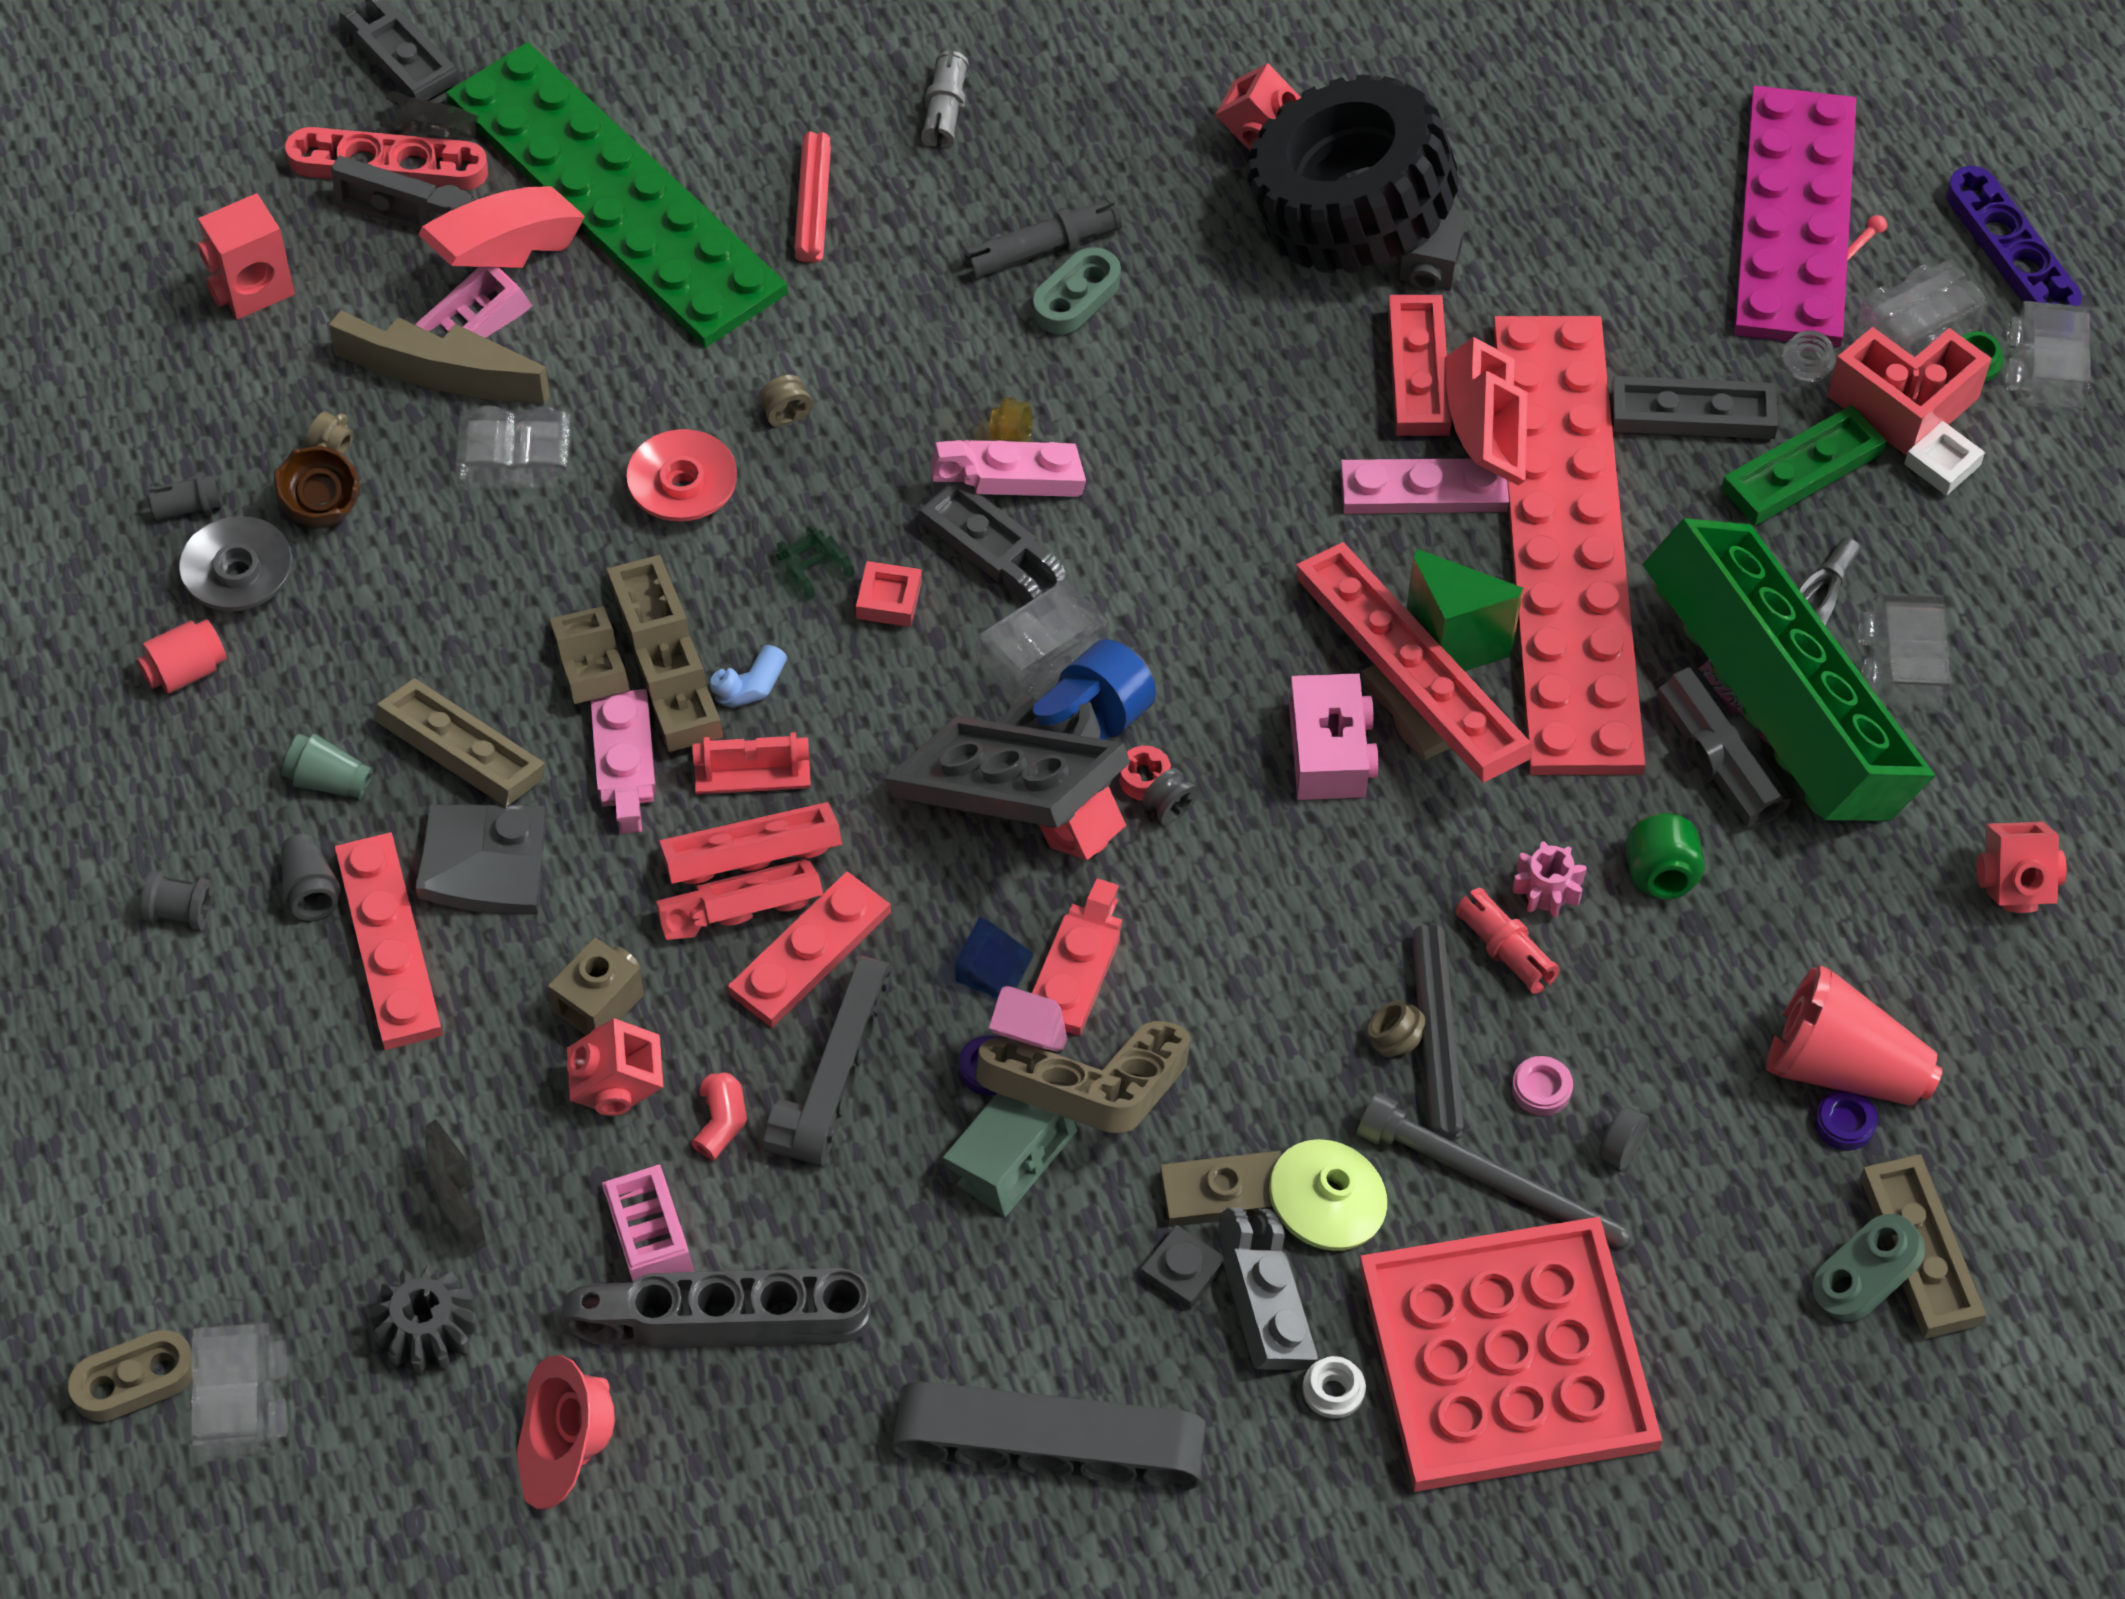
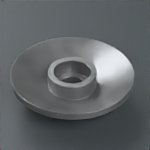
M234 516L214 521L198 530L186 543L181 553L179 571L187 592L199 603L222 611H240L259 606L274 597L286 584L291 574L293 560L291 548L286 537L274 525L254 517ZM236 569L247 570L239 575H230Z

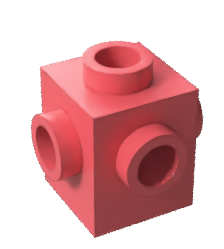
M1267 63L1233 81L1215 116L1251 151L1254 140L1260 139L1259 132L1269 118L1274 120L1278 116V109L1290 100L1294 103L1301 97Z
M2044 822L1986 824L1985 853L1978 854L1976 865L1979 886L1986 888V893L1999 906L2003 905V910L2008 912L2030 913L2038 910V904H2056L2058 900V885H2064L2067 874L2066 858L2064 852L2059 850V834Z
M613 1018L602 1026L594 1028L591 1033L567 1047L570 1101L593 1108L602 1115L617 1116L628 1112L631 1107L662 1089L663 1074L660 1035Z

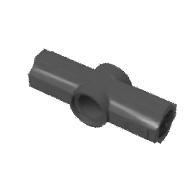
M1690 667L1673 674L1669 681L1659 687L1657 700L1685 738V747L1689 760L1691 762L1696 760L1706 773V776L1702 777L1705 782H1716L1747 828L1752 826L1757 828L1777 819L1779 815L1789 809L1792 798L1761 756L1762 748L1757 731L1744 715L1731 714L1701 670H1692Z

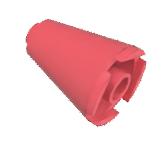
M1818 965L1817 969L1812 967L1795 990L1782 1015L1788 1018L1782 1034V1039L1785 1040V1043L1774 1035L1766 1059V1070L1777 1075V1077L1907 1106H1913L1919 1098L1926 1101L1929 1100L1942 1076V1068L1936 1066L1937 1052L1839 975L1821 965Z

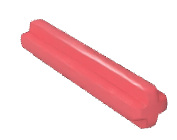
M810 131L802 137L794 246L795 258L799 262L815 263L823 259L831 152L830 137L825 132L816 134Z

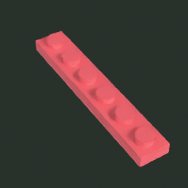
M1344 542L1296 564L1297 580L1483 783L1532 759V744Z

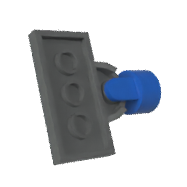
M1110 639L1098 640L1061 672L1059 683L1039 701L1035 702L1032 693L1014 704L998 722L956 716L884 778L890 795L893 798L915 801L921 804H931L958 809L963 812H974L1001 817L1007 820L1012 819L1039 824L1045 827L1058 828L1060 825L1070 821L1074 817L1075 812L1091 797L1107 788L1111 780L1130 763L1124 743L1107 739L1122 733L1153 705L1156 697L1153 675L1141 656L1127 645Z

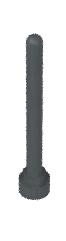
M1376 1092L1367 1106L1356 1135L1376 1145H1380L1381 1141L1393 1145L1397 1141L1562 1223L1600 1217L1609 1246L1623 1249L1629 1245L1631 1233L1626 1226L1407 1120L1408 1113L1398 1108L1400 1102L1380 1092Z

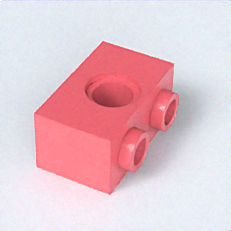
M257 193L198 218L203 241L198 242L196 245L209 273H212L211 276L205 278V281L218 307L227 304L238 320L295 295L281 230Z

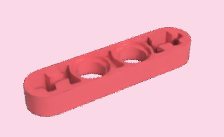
M307 127L296 130L288 137L285 143L289 166L298 175L332 179L331 167L336 160H331V157H335V148H337V158L339 155L350 158L358 152H370L375 157L368 164L436 185V188L454 185L459 187L460 190H472L481 186L488 177V163L485 151L478 144L469 141ZM309 147L318 148V150L312 152L310 157L302 156V154H306L309 151ZM412 156L422 157L427 160L422 167L409 170L400 166L404 159ZM436 158H443V161H440L441 169L437 170ZM463 161L472 162V164H468L465 171L456 170V168L461 167Z

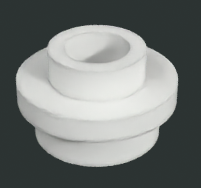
M1331 1356L1315 1362L1304 1376L1303 1395L1305 1401L1314 1412L1327 1418L1349 1416L1361 1406L1364 1400L1366 1390L1364 1376L1356 1365L1343 1357ZM1329 1381H1337L1345 1387L1346 1391L1342 1396L1334 1397L1325 1394L1322 1386Z

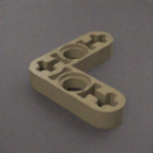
M1166 1021L1145 1023L1134 1033L1103 1070L1014 1039L994 1038L987 1040L979 1048L976 1079L983 1087L990 1091L1102 1131L1124 1133L1133 1130L1140 1124L1185 1070L1191 1038L1183 1027Z

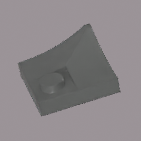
M430 804L423 855L416 881L418 898L453 908L481 913L538 914L547 818L545 806L508 805L504 807L503 805Z

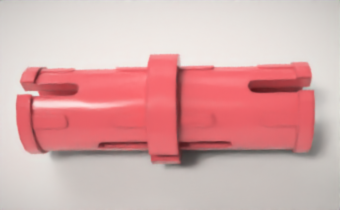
M1477 888L1470 892L1471 896L1476 900L1475 904L1467 896H1464L1458 903L1455 914L1461 920H1464L1487 944L1486 950L1488 955L1495 962L1502 960L1527 985L1528 990L1532 994L1545 990L1544 986L1539 982L1541 977L1550 986L1557 978L1560 967L1555 962H1552L1528 937V928L1519 919L1511 920L1488 896L1483 888Z

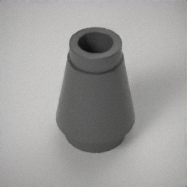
M297 834L287 838L281 846L283 903L298 919L315 921L325 918L338 905V898L341 893L340 884L313 837L307 834Z

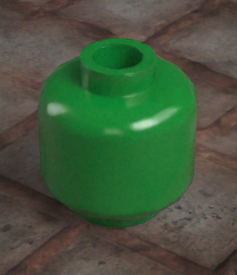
M1660 813L1650 815L1638 821L1629 830L1625 840L1626 855L1631 880L1640 892L1659 899H1675L1691 891L1701 881L1705 872L1704 855L1699 832L1690 820L1678 814Z

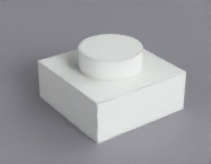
M1942 421L1908 451L1904 464L1947 496L1981 466L1985 452Z

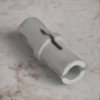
M948 51L941 52L936 57L933 84L926 90L924 99L927 115L921 140L927 146H936L938 133L943 134L941 147L951 148L954 144L958 113L964 111L966 101L962 90L969 64L967 58L956 51H953L951 67L949 68L947 67Z

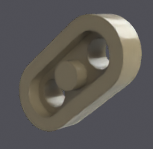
M157 1330L83 1359L70 1374L68 1391L75 1408L83 1417L98 1422L109 1421L183 1391L194 1377L196 1362L190 1345L183 1336L170 1330ZM169 1360L175 1363L173 1370L166 1375H156L153 1373L154 1367L161 1361ZM111 1384L115 1386L113 1393L109 1397L104 1399L93 1397L95 1389L100 1385Z

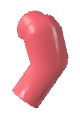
M725 1072L709 1074L700 1085V1096L707 1097L705 1102L709 1105L711 1120L691 1142L692 1147L711 1161H714L745 1126L747 1121L742 1085L734 1076Z

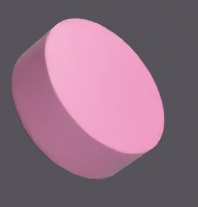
M1535 1056L1523 1061L1517 1067L1512 1082V1094L1516 1103L1528 1113L1538 1116H1549L1563 1110L1569 1103L1573 1090V1079L1568 1068L1560 1061L1547 1056Z

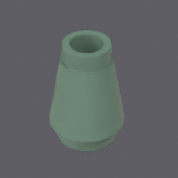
M315 733L311 737L298 734L287 752L282 768V776L293 780V787L345 797L351 796L358 800H361L364 794L363 789L368 786L373 773V768L364 765L361 761Z

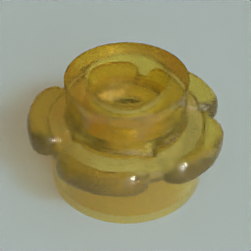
M1006 397L1002 400L1000 407H994L990 416V430L993 439L1007 442H1029L1033 430V415L1030 404L1028 402H1016L1013 397Z

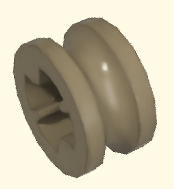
M783 375L771 380L760 390L758 395V403L763 411L766 412L767 420L773 427L777 428L805 418L813 407V400L805 391L803 382L798 376Z

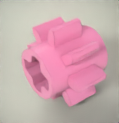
M1541 842L1540 849L1532 856L1525 853L1519 855L1516 869L1519 874L1515 875L1512 891L1515 894H1526L1529 901L1528 912L1531 913L1536 908L1550 910V913L1555 918L1558 917L1560 907L1565 902L1574 906L1580 904L1583 891L1580 885L1584 884L1587 868L1584 865H1574L1571 847L1568 846L1563 849L1558 846H1548L1546 842Z

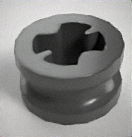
M1171 768L1157 777L1149 786L1142 799V806L1148 812L1158 811L1157 820L1164 826L1170 825L1188 811L1199 795V788L1194 783H1183L1184 775L1177 768Z

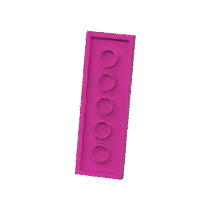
M1753 86L1734 335L1841 347L1844 331L1857 97Z

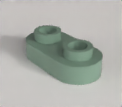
M1097 247L1085 248L1076 252L1035 291L1033 297V316L1038 326L1050 333L1066 334L1075 331L1118 291L1121 276V266L1118 258L1110 251ZM1089 277H1098L1102 279V281L1098 283H1090L1086 279ZM1057 308H1062V309H1065V310H1067V311H1065V312H1055V311H1052V310L1057 309Z
M1883 1214L1875 1217L1818 1269L1813 1280V1293L1816 1301L1828 1315L1843 1322H1853L1866 1317L1920 1267L1925 1255V1243L1921 1234L1910 1220L1901 1215ZM1889 1235L1898 1236V1243L1892 1250L1881 1251L1879 1249L1880 1243L1885 1237ZM1843 1277L1852 1278V1285L1846 1292H1834V1286L1839 1279Z

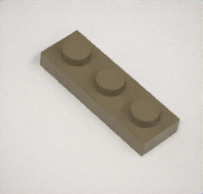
M416 678L393 692L376 706L375 721L504 807L510 805L543 780L545 763Z
M1918 1154L1864 1167L1860 1180L1874 1216L1877 1217L1883 1214L1901 1215L1914 1224L1924 1240L1925 1255L1920 1267L1902 1283L1923 1338H1932L1982 1326L1987 1314L1922 1155ZM1889 1235L1884 1238L1888 1251L1897 1245L1898 1236Z

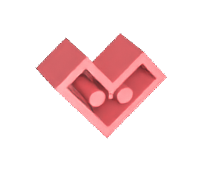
M1872 326L1837 356L1827 397L1843 409L1853 405L1887 442L1907 456L1908 451L1939 423L1944 421L1949 425L1979 399L1992 358L1951 328H1948L1914 357Z

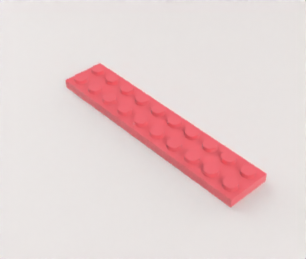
M1495 316L1493 324L1495 348L1515 359L1514 385L1528 392L1526 479L1520 485H1516L1508 480L1507 484L1513 578L1515 585L1523 587L1517 627L1526 737L1532 744V759L1528 760L1529 774L1643 775L1646 764L1601 316Z

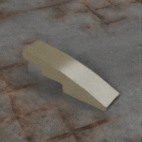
M341 310L329 324L335 355L379 374L437 391L486 400L545 404L550 398L545 366L457 324H454L443 338L399 317L384 331Z
M661 555L606 568L620 615L668 752L693 746V743H704V737H710V741L723 738L721 720L708 691L704 669L689 634L687 618Z

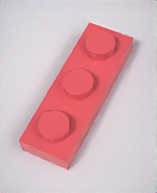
M1389 295L1388 323L1396 436H1450L1452 419L1446 389L1445 357L1447 356L1443 295Z
M829 802L659 840L663 861L671 884L677 882L699 884L712 879L717 873L738 868L743 871H755L767 867L773 860L791 856L812 858L825 853L830 847L842 845L839 824Z
M845 872L728 985L729 995L773 1028L891 913V904L851 873Z

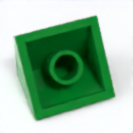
M1417 549L1412 562L1406 609L1464 671L1509 658L1515 639L1523 587Z

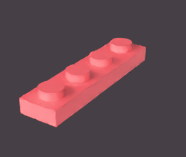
M392 832L335 846L384 1050L443 1036Z

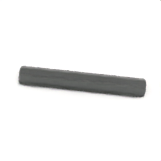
M1420 925L1413 931L1412 945L1418 1009L1425 1016V1026L1422 1031L1421 1042L1430 1131L1448 1140H1453L1461 1137L1464 1124L1445 931L1439 925Z

